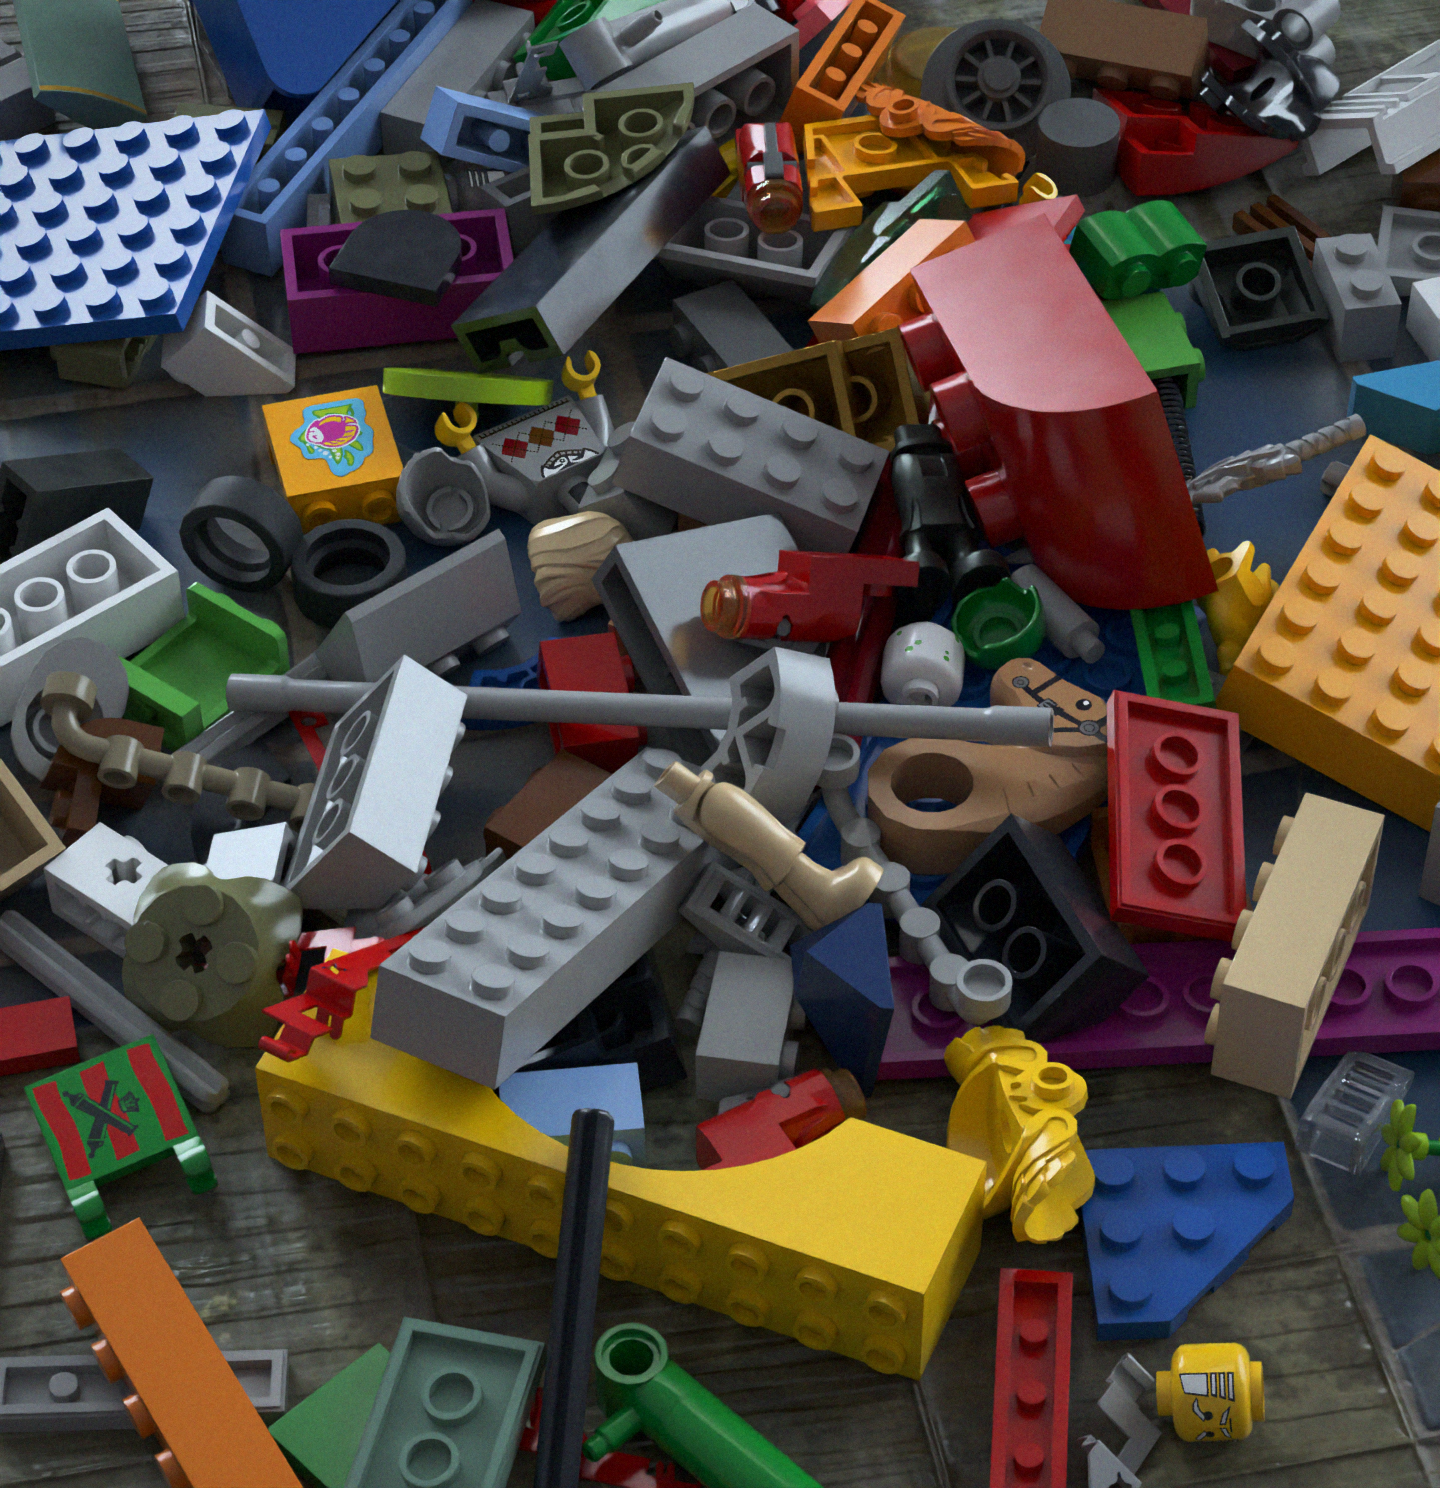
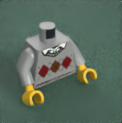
M588 350L584 357L585 366L589 372L588 375L576 373L572 368V361L569 356L563 365L561 372L562 382L569 390L578 392L580 401L575 402L567 395L551 402L549 405H544L473 436V438L470 434L476 426L477 415L469 404L459 402L453 410L455 421L461 428L454 426L446 413L442 412L435 424L437 439L446 446H457L461 453L456 457L457 459L469 460L475 464L486 485L490 505L517 512L533 525H537L543 520L580 513L577 508L589 485L588 478L598 467L608 447L607 440L614 432L603 394L597 395L593 385L601 367L600 359L596 353Z

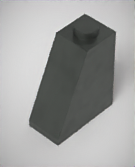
M120 448L2 461L0 468V564L106 508L113 511L132 530H139L154 477Z

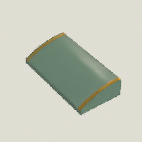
M13 0L35 100L92 130L119 127L122 124L133 121L142 123L145 120L147 113L118 0Z

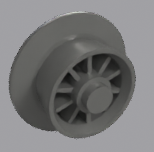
M1007 19L979 20L966 24L950 33L938 44L929 57L921 82L922 100L930 101L932 104L949 112L960 114L990 131H999L1008 139L1015 140L1022 146L1025 152V160L1036 155L1038 118L1041 111L1053 102L1071 98L1069 73L1056 47L1037 30L1025 24Z

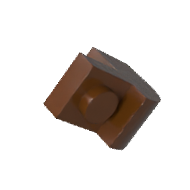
M100 718L79 725L86 733L107 739L112 735H126L140 741L144 749L161 752L164 728L121 718ZM60 744L40 785L41 789L56 792L50 812L49 825L59 828L58 837L67 849L96 825L99 802L141 811L155 787L156 778L138 774L136 784L131 788L118 789L102 783L97 777L100 764L72 755Z

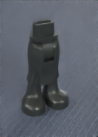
M906 424L897 427L893 433L896 445L891 451L890 460L892 464V490L902 524L899 542L906 551V556L903 559L919 561L920 565L918 586H895L896 595L905 605L918 611L932 612L939 610L944 605L950 589L952 603L956 609L958 602L976 589L988 586L993 587L1005 577L1011 579L1009 566L1005 558L997 551L989 549L977 550L975 541L978 538L979 532L969 513L967 491L963 483L965 481L964 474L954 456L951 443L942 438L939 426L935 424ZM937 553H943L947 555L949 573L946 562Z

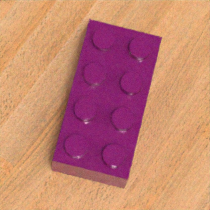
M505 208L436 214L449 221L457 229L462 247L461 268L437 307L330 284L329 266L350 234L362 222L281 229L280 238L293 354L323 353L338 349L368 346L381 347L388 344L458 338L451 325L514 261Z

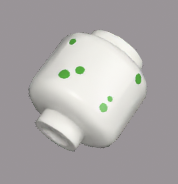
M927 621L911 623L897 629L888 638L883 652L880 676L883 695L891 704L951 707L958 700L963 687L965 654L961 641L948 629Z

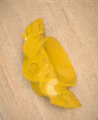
M996 1025L983 1029L980 1026L966 1032L962 1038L955 1037L946 1047L944 1053V1062L950 1074L960 1085L950 1111L946 1148L987 1161L983 1219L991 1218L1011 1207L1010 1219L1017 1242L1028 1240L1035 1244H1046L1047 1241L1060 1240L1065 1232L1072 1230L1078 1223V1216L1075 1210L1092 1197L1095 1187L1094 1170L1077 1134V1120L1074 1118V1115L1084 1109L1087 1102L1086 1082L1083 1077L1064 1064L1056 1062L1047 1063V1051L1040 1044L1025 1040L1023 1031Z

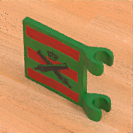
M150 1034L24 1087L87 1240L103 1236L111 1232L113 1228L97 1187L170 1156L176 1155L193 1195L204 1193L218 1186V1180L213 1171L209 1155L198 1135L154 1034Z

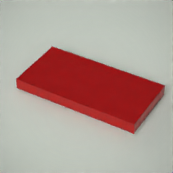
M1113 690L1106 703L1110 920L1232 942L1239 916L1243 909L1247 910L1238 713Z

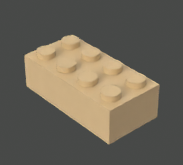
M1305 793L1295 818L1283 816L1273 846V854L1278 855L1276 862L1271 864L1264 861L1256 879L1252 900L1258 902L1254 912L1246 909L1242 910L1235 927L1231 946L1237 952L1233 960L1221 958L1213 978L1210 998L1219 1000L1220 1004L1216 1003L1213 1007L1204 1037V1043L1214 1046L1211 1075L1291 1099L1369 908L1385 815Z

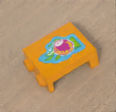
M377 385L262 405L266 445L270 462L276 465L285 500L291 505L300 519L303 536L317 526L336 520L362 519L381 525L402 521L398 516L396 508V489L401 471L404 468Z

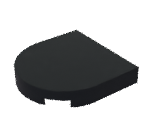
M396 210L373 216L353 230L329 266L330 284L437 307L461 268V238L457 229L449 221L433 213L419 210Z

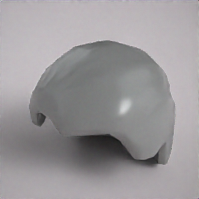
M433 447L423 450L421 453H415L413 458L407 462L406 467L402 469L396 489V508L398 516L404 525L418 538L426 543L440 547L458 546L473 541L488 524L490 519L488 491L479 470L471 461L450 457L442 448Z

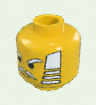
M1238 1343L1180 1345L1172 1356L1171 1371L1156 1372L1158 1416H1173L1176 1433L1182 1440L1187 1442L1245 1440L1252 1431L1253 1422L1265 1421L1262 1361H1250L1246 1348Z

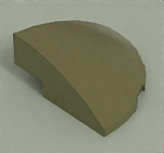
M694 82L582 94L583 112L529 117L530 134H528L532 214L539 215L558 212L597 201L636 182L652 171L666 158L687 130L694 108Z

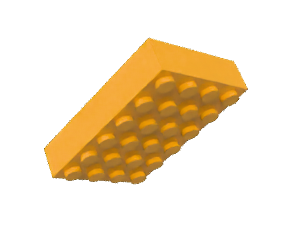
M1370 434L1235 661L1215 703L1217 710L1238 713L1239 724H1241L1242 730L1431 832L1435 806L1440 801V471Z

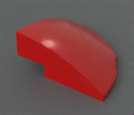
M1093 88L1092 100L1109 106L1119 117L1120 131L1116 170L1135 196L1170 195L1209 188L1238 179L1268 166L1298 148L1299 141L1291 142L1289 139L1270 138L1259 131L1245 126L1229 110L1219 116L1206 102H1190L1189 111H1184L1181 104L1160 99L1149 92Z

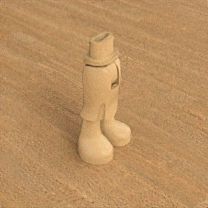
M674 761L664 770L655 783V788L677 803L674 813L687 827L709 845L747 868L765 892L773 888L799 915L802 922L814 932L863 906L883 874L884 868L867 857L856 858L847 865L836 868L833 871L816 864L802 853L806 843L801 838L785 828L763 805L739 787L727 782L713 783L711 780L714 775L707 769L697 776L679 762Z

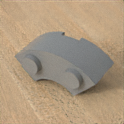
M774 646L729 678L732 706L728 729L717 751L701 766L702 772L706 769L714 775L711 781L715 784L727 782L739 787L755 798L785 826L806 806L810 794L822 773L832 741L839 698L835 690L830 658Z

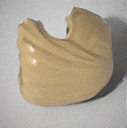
M593 511L543 520L534 526L528 537L527 549L531 561V570L536 574L534 584L540 595L541 606L548 607L556 621L568 623L579 616H584L589 609L603 604L591 578L615 545L634 541L625 526L607 514Z

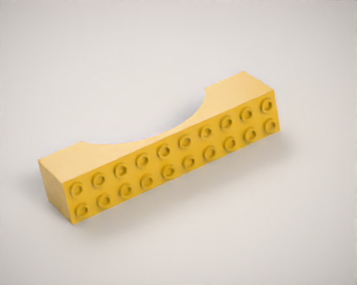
M333 948L324 962L349 953ZM334 966L330 969L334 974L339 972ZM379 968L368 972L367 988L357 991L353 1015L351 1018L344 1020L341 1038L334 1040L330 1037L329 1033L314 1039L307 1056L289 1063L267 1052L263 1054L255 1067L269 1157L277 1159L280 1163L291 1169H306L340 1181L352 1190L359 1192L370 1191L402 1202L405 1206L418 1213H434L466 1224L479 1234L486 1236L497 1235L529 1246L543 1256L557 1258L569 1147L541 1133L517 1116L497 1097L491 1088L370 1038ZM318 1007L302 1012V1014L316 1020ZM331 1015L329 1016V1021H328V1026H329V1027H330V1024H331V1018H332ZM285 1024L278 1031L274 1038L275 1040L279 1039ZM852 1117L828 1134L801 1148L775 1158L744 1166L717 1170L670 1171L646 1169L610 1161L599 1273L612 1280H628L660 1291L668 1298L679 1303H694L729 1315L732 1319L745 1326H761L796 1338L809 1348L815 1350L828 1349L865 1362L869 1367L885 1374L897 1373L920 1381L981 1250L987 1161Z

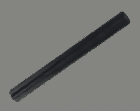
M595 1108L577 1109L572 1114L533 1488H578L614 1131V1120L609 1115V1112Z

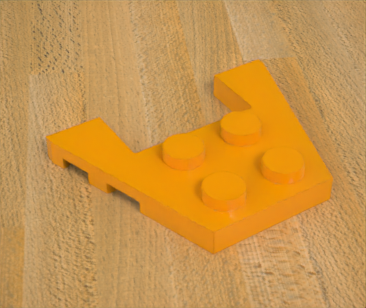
M877 115L804 124L803 151L811 229L814 232L862 225L863 205L858 198L871 196L877 190L897 187L904 190H918L923 188L926 183L947 180L971 209L1017 202L1019 182L1015 177L1004 173L1001 175V179L987 171L988 161L976 153L959 154L951 149L952 140H931L924 133L904 138L886 136L879 127L880 116Z

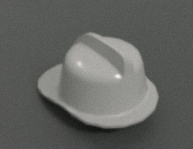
M80 637L62 640L46 650L35 665L17 704L10 733L14 754L25 771L40 782H42L43 776L60 745L52 729V715L48 714L40 703L46 678L49 674L57 671L75 672L86 676L96 684L98 691L92 714L88 719L78 721L79 725L100 718L122 719L129 695L127 671L118 655L102 642Z

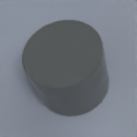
M1067 98L1046 106L1038 118L1035 173H1042L1048 176L1055 183L1058 195L1061 196L1077 194L1079 198L1094 196L1107 190L1116 178L1120 120L1116 112L1104 103L1086 98Z

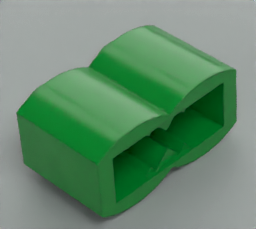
M1155 200L1140 204L1125 213L1121 211H1104L1081 220L1076 224L1069 253L1102 298L1118 300L1138 296L1149 287L1166 289L1189 283L1198 276L1207 244L1172 202Z

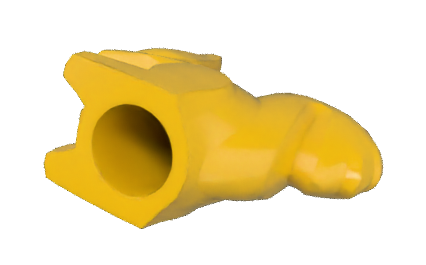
M1251 541L1242 542L1232 552L1220 554L1215 548L1207 550L1219 591L1196 599L1200 609L1206 615L1209 630L1217 647L1219 674L1226 677L1280 587L1276 581L1271 579V568L1267 563L1260 564L1254 572L1250 570L1255 553V548Z

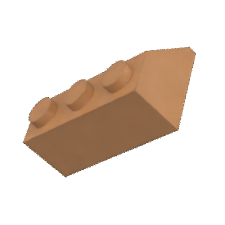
M1108 0L1047 1L1039 32L1061 54L1066 64L1070 81L1077 77L1097 81L1099 85L1112 90H1125L1127 87L1147 90L1153 96L1166 100H1175L1179 96L1194 99L1202 85L1200 77L1205 71L1209 73L1211 60L1207 18Z

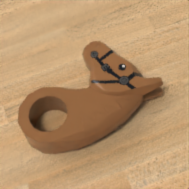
M1016 658L1007 662L995 673L991 682L990 704L991 706L1053 708L1054 734L1051 748L989 745L962 740L909 738L884 749L868 769L867 816L868 819L874 821L881 829L880 847L889 861L903 865L913 874H947L953 872L1011 813L1057 835L1093 812L1095 808L1108 798L1107 705L1104 700L1068 683L1038 661L1030 658ZM922 798H938L955 803L957 807L942 812H921L907 807L905 804Z

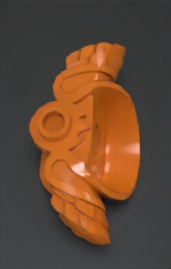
M866 81L856 93L857 102L866 104L867 111L872 115L880 116L879 127L886 136L904 138L924 133L931 140H952L951 149L959 154H978L988 161L987 171L1001 179V175L1004 173L1015 177L1017 173L1023 170L1025 152L1022 146L1015 140L1008 139L999 131H990L960 114L949 112L932 104L930 101L906 95L903 90H894L884 83L880 85L877 82ZM947 180L926 183L923 188L918 190H904L898 187L889 189L928 207L941 206L953 198L961 197Z

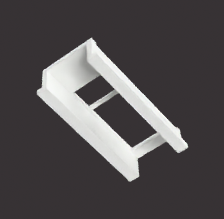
M1440 39L1342 96L1343 100L1331 102L1332 107H1326L1320 112L1319 115L1322 117V120L1315 133L1301 140L1308 160L1307 163L1302 165L1305 176L1321 175L1371 144L1381 174H1398L1440 148Z

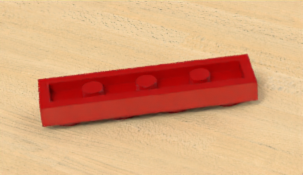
M1000 1268L989 1488H1066L1073 1273Z

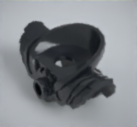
M1247 18L1240 26L1251 39L1256 51V64L1252 75L1245 81L1231 83L1220 81L1205 71L1200 77L1201 83L1205 87L1198 94L1219 116L1229 110L1245 126L1259 131L1270 138L1289 139L1291 142L1312 136L1322 120L1318 113L1324 110L1339 93L1341 88L1339 74L1323 60L1311 55L1300 54L1281 32H1276L1265 19L1255 24Z

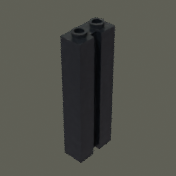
M706 126L687 130L666 158L636 182L597 201L562 210L451 325L479 374L513 367L524 354L529 363L563 356L729 177L731 172Z

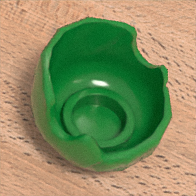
M1008 577L1003 578L993 587L988 586L976 589L961 599L950 621L952 632L963 645L965 659L977 667L992 671L998 670L1010 660L1031 658L1038 652L1046 636L1045 609L1037 588L1031 585L1028 590L1024 589Z

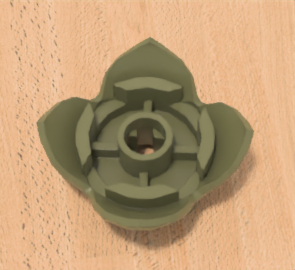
M195 862L176 863L163 867L152 877L139 897L134 912L133 926L127 931L124 946L126 954L122 967L125 998L169 1033L185 1029L197 1034L209 1043L227 1048L258 1046L262 1036L273 1038L280 1022L261 1013V1009L284 1001V993L276 978V970L278 965L286 959V954L290 953L289 941L295 940L297 944L301 936L303 918L302 899L291 890L266 878L243 876L221 879L216 877L207 866ZM197 941H210L213 948L205 955L206 962L209 965L206 969L193 963L192 954L194 953V945Z

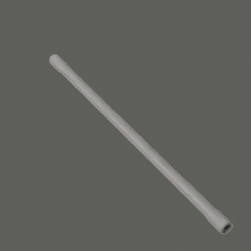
M233 673L227 681L226 702L228 709L234 712L284 714L290 711L347 713L375 683L292 679L283 675ZM454 686L468 695L461 717L465 719L727 730L732 706V698ZM839 702L833 733L851 736L985 741L992 745L1051 748L1054 734L1053 708L995 705L990 708Z

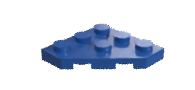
M1284 1142L1085 1150L1094 1170L1095 1187L1092 1197L1078 1208L1096 1341L1169 1338L1187 1320L1188 1311L1208 1291L1214 1293L1249 1258L1250 1249L1269 1230L1275 1232L1292 1215L1294 1193Z

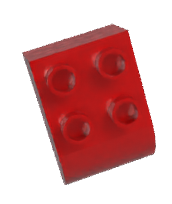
M1045 213L910 268L909 270L925 314L897 325L898 332L923 392L931 391L940 418L932 420L931 424L939 426L942 438L949 441L952 445L954 456L964 474L965 481L963 483L967 491L969 503L989 548L992 550L1019 538L1022 546L1027 549L1033 561L1032 564L1038 566L1074 602L1087 606L1119 610L1156 608L1186 602L1219 591L1158 391Z

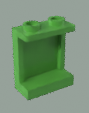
M194 582L186 589L189 611L182 620L130 662L118 655L127 671L129 695L122 719L164 728L162 746L172 752L181 748L231 712L226 702V686L231 674L283 675L290 670L286 634L275 622L260 618L237 605L229 596L223 593H216L198 582Z

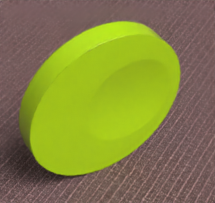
M384 368L382 392L407 397L455 401V407L459 402H465L474 409L478 422L479 403L549 405L553 399L554 381L517 375L479 374L478 372Z

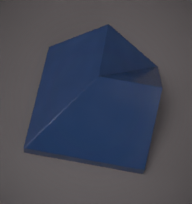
M867 903L790 945L795 998L856 1096L871 1098L895 1009L882 903Z

